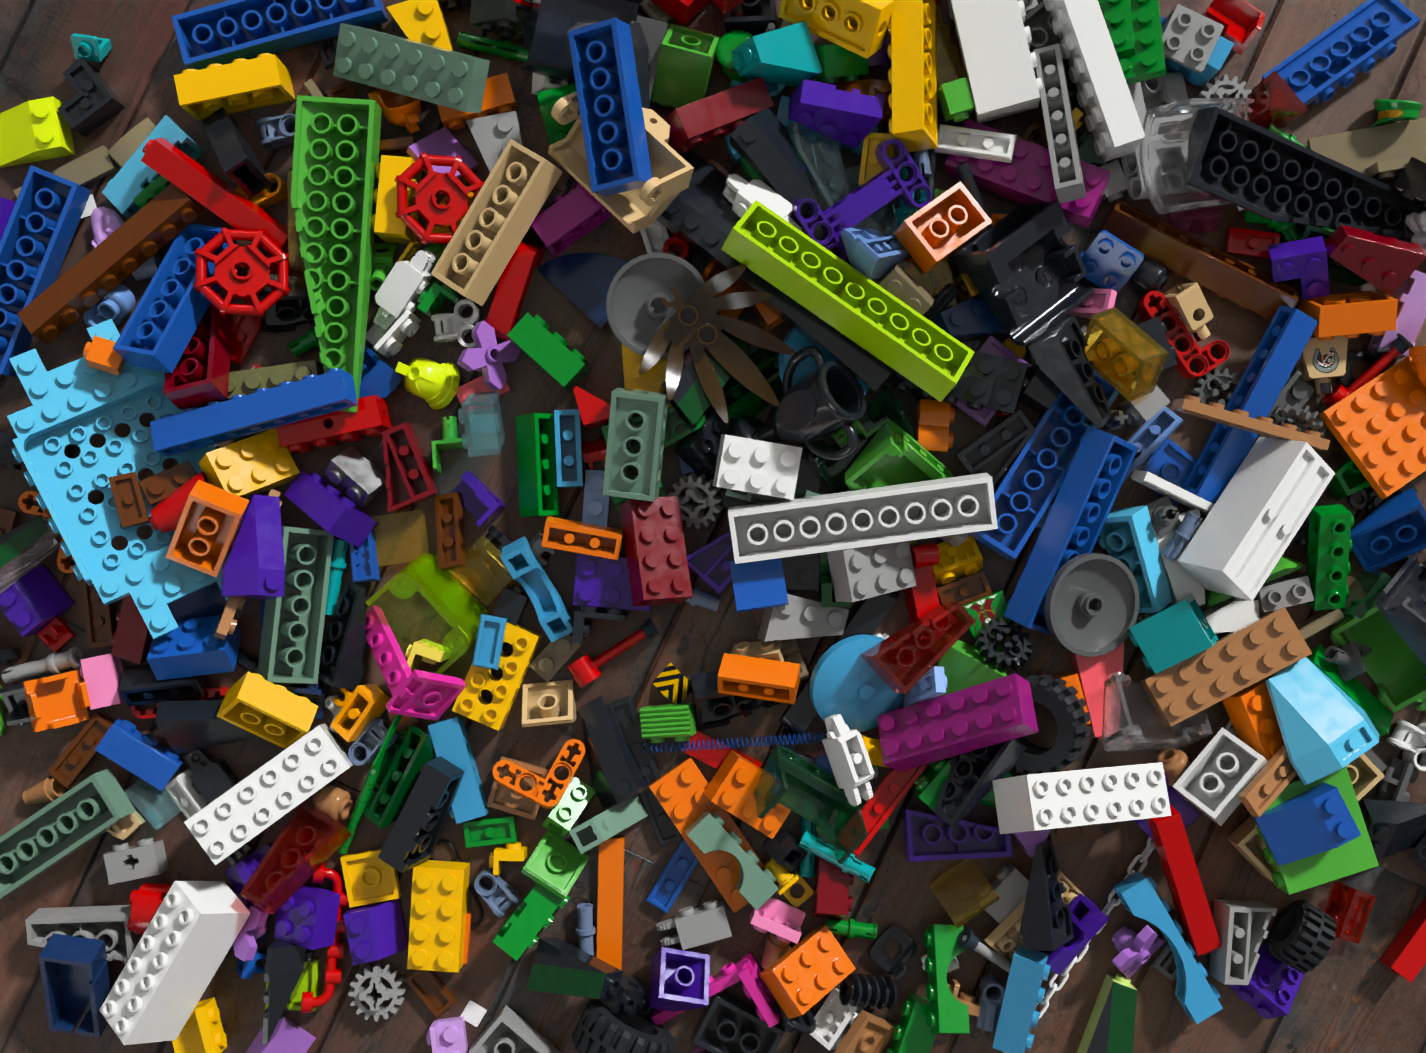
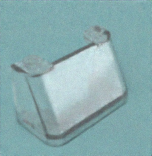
M1123 672L1110 674L1108 676L1109 679L1104 682L1102 723L1104 751L1180 749L1213 734L1206 709L1172 727H1165L1140 682H1131L1130 676L1124 675Z

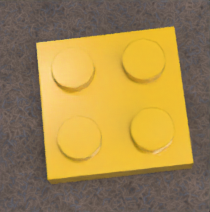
M382 848L340 857L349 908L398 899L402 896L397 870L378 858Z

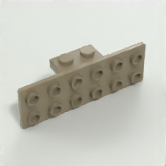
M1426 117L1310 138L1307 144L1310 150L1371 178H1378L1379 181L1395 177L1396 174H1401L1411 157L1426 163Z

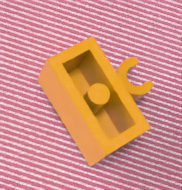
M375 684L358 685L354 691L341 688L340 690L345 694V700L341 697L333 699L337 706L343 708L330 726L347 742L356 741L367 724L381 716L386 709V704L391 699Z

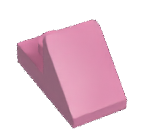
M1093 288L1094 293L1067 314L1098 321L1101 316L1112 317L1117 292L1113 289Z

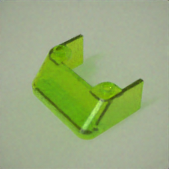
M423 553L365 602L370 606L388 590L400 599L409 598L417 591L421 593L453 628L443 639L444 650L450 655V658L434 672L436 674H442L476 642L481 614L490 615L450 570L442 571L438 569V557L432 553Z

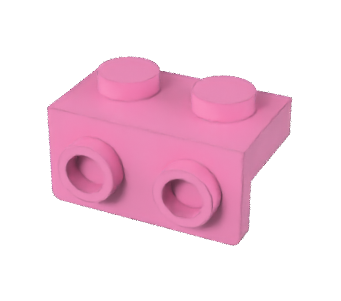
M770 897L757 911L754 907L752 908L750 924H753V928L759 932L767 933L769 931L775 934L776 938L784 943L790 944L792 941L798 944L802 935L800 927L806 914L801 909Z

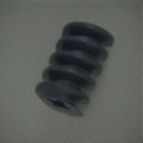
M852 972L841 981L839 986V1000L843 1006L850 1004L852 1007L859 1005L861 1008L868 1006L870 1009L877 1007L879 1010L887 1007V1009L891 1010L896 1003L897 987L894 980L890 977L864 975L861 973L855 974Z

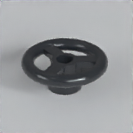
M774 998L775 1008L780 1015L779 1025L785 1031L792 1033L794 1030H797L804 1034H811L815 1031L816 1021L810 1010L804 1013L809 1024L807 1026L802 1016L788 1019Z

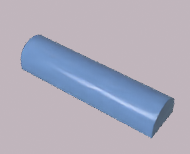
M1166 406L1145 422L1127 440L1130 444L1138 447V450L1123 483L1183 423V419Z

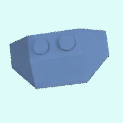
M862 226L845 228L840 233L849 263L871 280L885 277L897 264H900L910 255L897 237L891 233L885 235L878 230Z

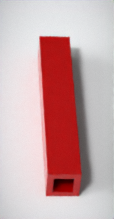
M163 137L154 140L150 139L144 146L142 152L145 154L141 159L143 163L235 229L250 231L261 229L265 231V235L282 251L295 234Z
M1170 805L1172 816L1148 818L1147 820L1185 940L1191 944L1196 955L1200 956L1222 946L1181 815Z
M1426 897L1379 960L1411 983L1426 963Z

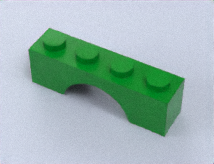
M933 924L926 927L923 935V942L925 947H927L925 971L928 973L929 984L926 986L927 1000H930L927 1023L929 1028H931V1034L970 1033L968 1005L963 1004L953 996L947 983V970L950 962L957 955L965 952V948H960L957 945V938L961 931L964 930L963 925Z

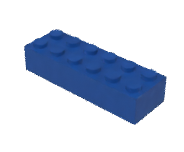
M611 18L569 31L568 36L591 190L593 193L610 196L642 188L652 178L630 25L617 18Z
M190 223L176 236L113 347L131 366L173 373L211 303L203 294L195 291L193 287L196 274V256H194V252L220 233L222 227ZM227 243L222 244L212 254L219 255L228 247ZM209 261L207 262V278L214 276L215 264ZM217 284L210 286L215 293L220 287Z

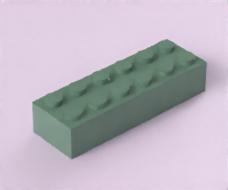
M340 23L333 76L463 112L481 113L490 61L376 30Z
M282 526L285 563L284 597L265 600L257 674L269 682L318 684L334 535L325 530Z
M109 768L91 775L0 837V899L21 889L136 812V809Z

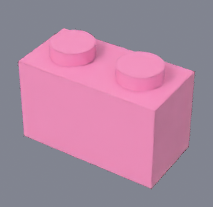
M110 653L80 660V675L86 683L91 705L90 710L125 702L118 692L124 670L122 658Z

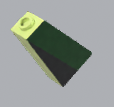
M1106 974L1077 1053H1133L1137 990L1130 983L1131 980L1120 974H1116L1115 977Z

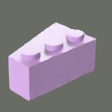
M1415 270L1390 296L1398 299L1396 330L1385 331L1384 335H1372L1368 350H1374L1378 347L1391 348L1390 344L1398 338V333L1411 342L1413 346L1415 345V340L1426 318L1425 273ZM1409 349L1403 355L1399 354L1394 359L1408 357Z

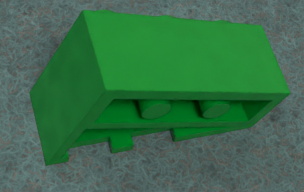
M536 882L501 926L492 942L517 961L526 948L530 950L539 938L536 936L542 928L545 930L554 919L552 914L557 907L561 910L570 897L567 895L563 900Z

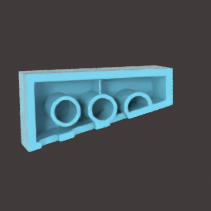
M167 115L163 117L102 191L107 199L128 218H131L141 209L134 203L133 199L159 175V173L141 161L145 154L142 150L150 139L154 140L163 137L193 160H196L205 152L181 126Z
M1145 505L1111 509L1099 534L1100 538L1097 540L1101 548L1106 549L1109 556L1123 562L1132 572L1139 590L1140 603L1138 613L1159 612L1170 604L1173 598L1148 507Z

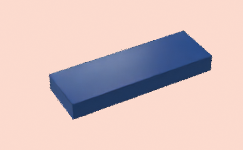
M684 838L677 846L646 898L647 902L667 914L699 862Z

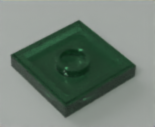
M1361 571L1349 587V596L1346 598L1345 608H1340L1344 617L1362 619L1375 602L1376 597L1389 583L1391 577L1385 572Z

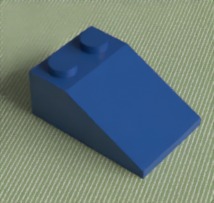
M1413 488L1386 500L1351 530L1352 550L1367 574L1426 549V510Z
M1324 782L1264 812L1260 817H1254L1279 866L1337 848L1361 836L1337 787Z

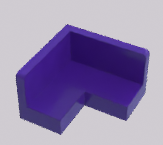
M467 470L460 477L462 481L451 493L456 491L461 493L462 506L478 520L475 524L479 528H487L507 506L478 477Z

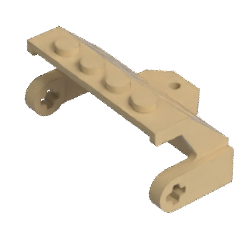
M577 91L560 98L552 108V117L561 125L574 120L576 122L565 139L549 146L548 154L633 234L652 225L678 194L689 187L694 169L668 145L670 125L652 109L642 108L652 178L642 188L604 196L593 193L591 190Z

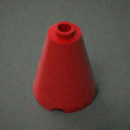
M203 471L194 475L150 510L151 516L148 519L155 531L160 530L162 533L176 530L188 496L197 481L201 480L209 484Z

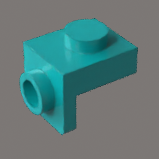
M76 33L70 36L74 57L78 60L83 58L86 61L101 62L112 49L110 39Z

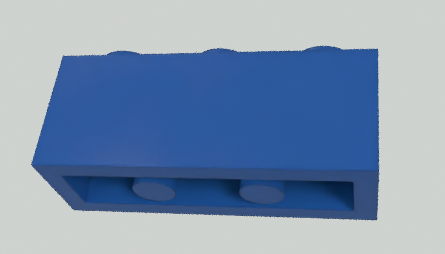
M117 719L94 750L162 791L184 759L180 757V754H175L172 748L168 747L166 749L158 744L159 741L150 734L144 735L136 730L137 727L130 721Z

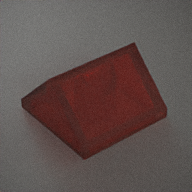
M1274 70L1252 89L1251 99H1254V103L1250 107L1253 111L1250 114L1249 122L1258 126H1268L1270 123H1273L1276 127L1285 128L1308 109Z

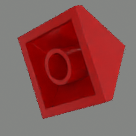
M575 386L573 391L583 425L587 429H592L609 424L610 404Z

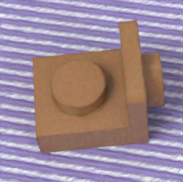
M951 977L948 987L953 996L963 1004L968 1005L970 1015L979 1017L981 1006L975 999V996L966 992H960V995H958L960 984L957 979Z

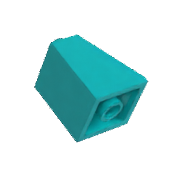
M806 21L753 36L731 52L733 66L738 71L739 77L754 80L762 77L764 82L796 87L800 85L803 79L811 80L823 72Z
M1193 594L1129 628L1131 631L1129 637L1135 647L1139 646L1144 654L1142 659L1145 666L1149 670L1152 669L1155 674L1213 647L1219 640Z

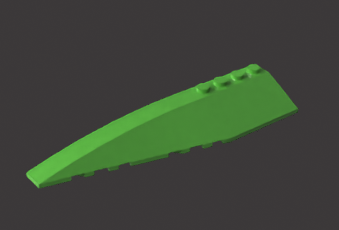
M297 95L291 204L292 209H294L295 226L300 240V253L305 267L304 274L311 312L314 315V328L319 342L320 360L323 364L324 374L329 369L341 368L353 376L358 403L371 283L369 280L372 273L374 229L371 227L372 214H376V204L374 203L373 196L378 181L376 165L379 163L382 108L375 100ZM358 406L350 407L339 411L357 412Z

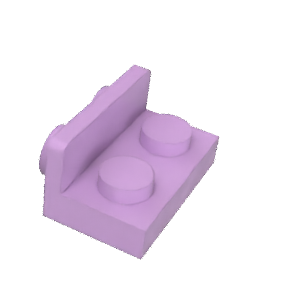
M464 1016L433 1021L427 1030V1043L432 1046V1053L469 1052Z

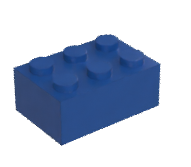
M221 615L191 618L184 622L176 620L178 629L155 640L152 639L147 661L157 681L233 672L242 639L238 623L233 634L227 633L225 639L222 640L213 637Z

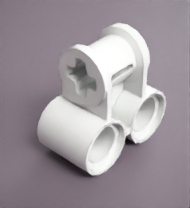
M463 299L456 303L453 314L442 313L432 315L431 321H434L436 334L433 337L434 342L441 343L458 340L466 349L475 348L474 342L467 344L464 339L468 332L473 331L475 327L473 325L480 319L481 313L479 308L472 301ZM472 307V316L462 318L463 309Z
M1397 718L1395 721L1397 725L1391 737H1387L1385 741L1403 750V761L1414 764L1415 769L1426 771V723L1415 726ZM1421 753V761L1417 763V756Z

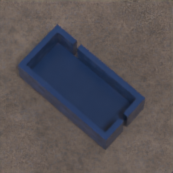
M53 933L38 956L49 1031L72 1034L84 1012L88 1011L77 1029V1035L100 1038L108 1022L99 1010L110 993L108 964L105 961L107 958L105 941Z

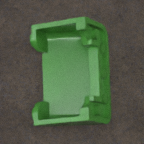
M889 420L878 430L845 472V483L850 490L854 491L955 476L901 427Z
M1381 589L1332 626L1329 636L1337 647H1343L1354 640L1372 648V653L1362 657L1366 672L1377 685L1379 693L1376 696L1385 707L1389 706L1395 713L1426 696V679L1424 678L1426 666L1377 608L1376 597L1383 590Z

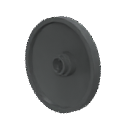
M649 253L632 259L614 276L607 293V317L614 334L627 348L644 356L657 331L677 312L673 307L663 305L660 299L664 297L668 302L674 301L675 294L670 290L671 287H674L680 292V299L685 303L705 281L690 263L675 255ZM672 341L669 342L661 358L668 357ZM688 343L684 344V351L689 348Z
M1086 553L1072 558L1056 572L1047 589L1044 612L1050 634L1061 647L1081 656L1096 657L1113 651L1128 637L1129 633H1131L1129 628L1135 625L1140 603L1137 582L1129 568L1112 556L1101 553Z

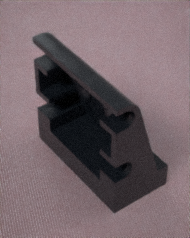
M529 0L533 1V7L530 14L526 16L523 49L529 50L526 62L521 65V70L575 83L568 32L611 18H617L630 24L636 20L638 5L644 0Z
M1059 201L1021 204L953 255L960 273H967L1009 339L1018 346H1027L1094 293L1093 288H1086L1079 282L1081 278L1087 275L1077 246L1068 245L1062 239V236L1068 233L1070 229Z
M1419 551L1408 558L1376 597V606L1426 666V565L1418 560V555L1421 553Z

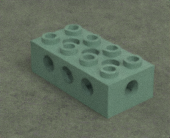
M616 388L612 391L602 495L652 502L659 496L668 409L667 393ZM634 413L642 416L643 424H638L634 421ZM631 439L639 441L641 445L640 450L632 447ZM628 466H635L638 469V475L632 474Z

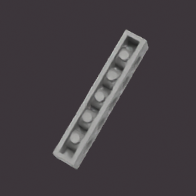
M1058 43L1035 49L1033 52L1036 54L1038 68H1036L1037 78H1041L1043 89L1039 91L1054 186L1060 204L1085 198L1086 194L1064 60L1060 44Z

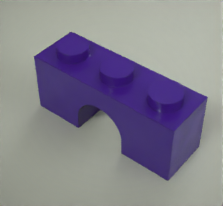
M1081 893L1069 904L1074 938L1055 951L1037 950L1049 954L1047 964L1051 965L1050 970L1058 975L1061 974L1110 919L1093 901Z

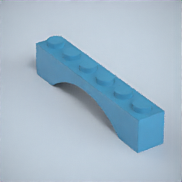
M1137 871L1114 885L1113 888L1125 909L1134 916L1145 919L1155 925L1166 938L1176 965L1177 982L1175 995L1187 1016L1196 1024H1199L1223 1009L1218 1000L1221 998L1218 990L1213 984L1209 985L1206 980L1208 976L1207 971L1200 962L1197 963L1193 957L1196 954L1195 950L1187 940L1184 942L1180 935L1183 933V930L1175 919L1172 920L1168 912L1171 909L1167 902L1157 895L1156 890H1158V887L1151 876L1146 877Z

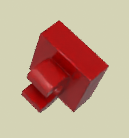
M605 439L582 443L584 463H588L591 470H594V461L601 460L605 467L607 449Z
M55 617L38 633V636L53 652H59L77 634L61 617Z

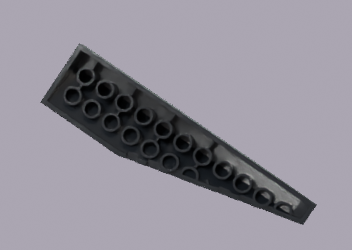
M1217 106L1197 111L1189 134L1186 184L1272 221L1335 229L1340 225H1345L1375 234L1413 237L1414 233L1407 227L1405 221L1407 215L1413 212L1420 214L1426 211V207L1420 205L1421 200L1416 198L1412 201L1402 196L1400 190Z
M692 150L680 155L694 168L689 187L678 194L657 218V221L676 236L685 240L690 247L722 272L743 265L721 250L732 228L741 219L732 211L733 204L723 194L725 186H728L726 183L728 178ZM746 267L743 274L737 279L736 283L746 291L770 293L772 297L761 303L836 362L846 366L874 392H877L893 373L891 368L749 268Z

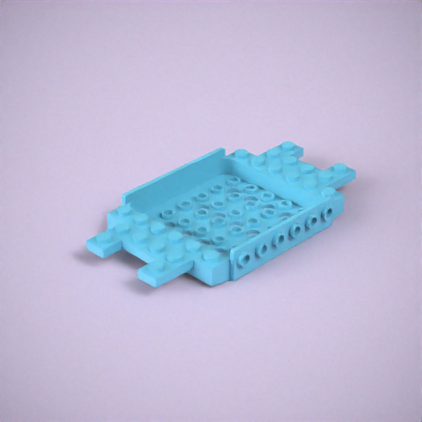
M112 319L86 328L92 340L95 335L117 342L120 336ZM36 349L9 358L33 406L7 416L18 437L13 439L16 447L11 450L18 463L24 462L28 471L23 472L30 487L36 485L40 494L35 497L41 509L45 510L48 508L52 518L47 520L54 534L60 532L64 541L60 543V546L66 557L72 555L76 565L72 566L79 581L84 579L88 586L94 584L105 606L131 595L154 640L178 629L179 627L168 604L217 582L221 590L223 567L216 578L165 558L175 530L162 533L160 530L155 531L150 523L122 529L108 478L136 472L139 482L138 474L141 470L150 469L154 475L165 471L163 462L169 458L175 459L178 464L188 460L196 475L202 471L199 465L202 457L206 453L220 447L210 445L169 457L154 452L151 426H142L139 421L140 417L143 414L149 413L155 417V420H158L162 415L184 413L183 410L178 409L163 394L165 372L131 366L125 361L120 376L88 367L85 360L86 357L46 371ZM127 424L131 428L130 434L127 437L117 436L115 434L117 425ZM95 434H101L106 438V443L100 448H95L91 446L90 438ZM69 445H77L81 450L80 455L74 459L68 458L64 453L65 448ZM141 489L148 517H150V510H152L158 504L150 506L143 490ZM94 490L101 491L104 494L103 502L97 505L90 503L88 500V495ZM240 524L239 529H238V531H237L236 536H235L234 539L237 538V535H238V533H239V530H240L242 524ZM142 525H148L152 528L153 534L148 539H141L137 536V529ZM123 536L128 540V545L124 550L119 551L112 547V540L115 537ZM230 548V551H229L228 556H227V558H226V561L228 560L229 555H230V553H231V548Z

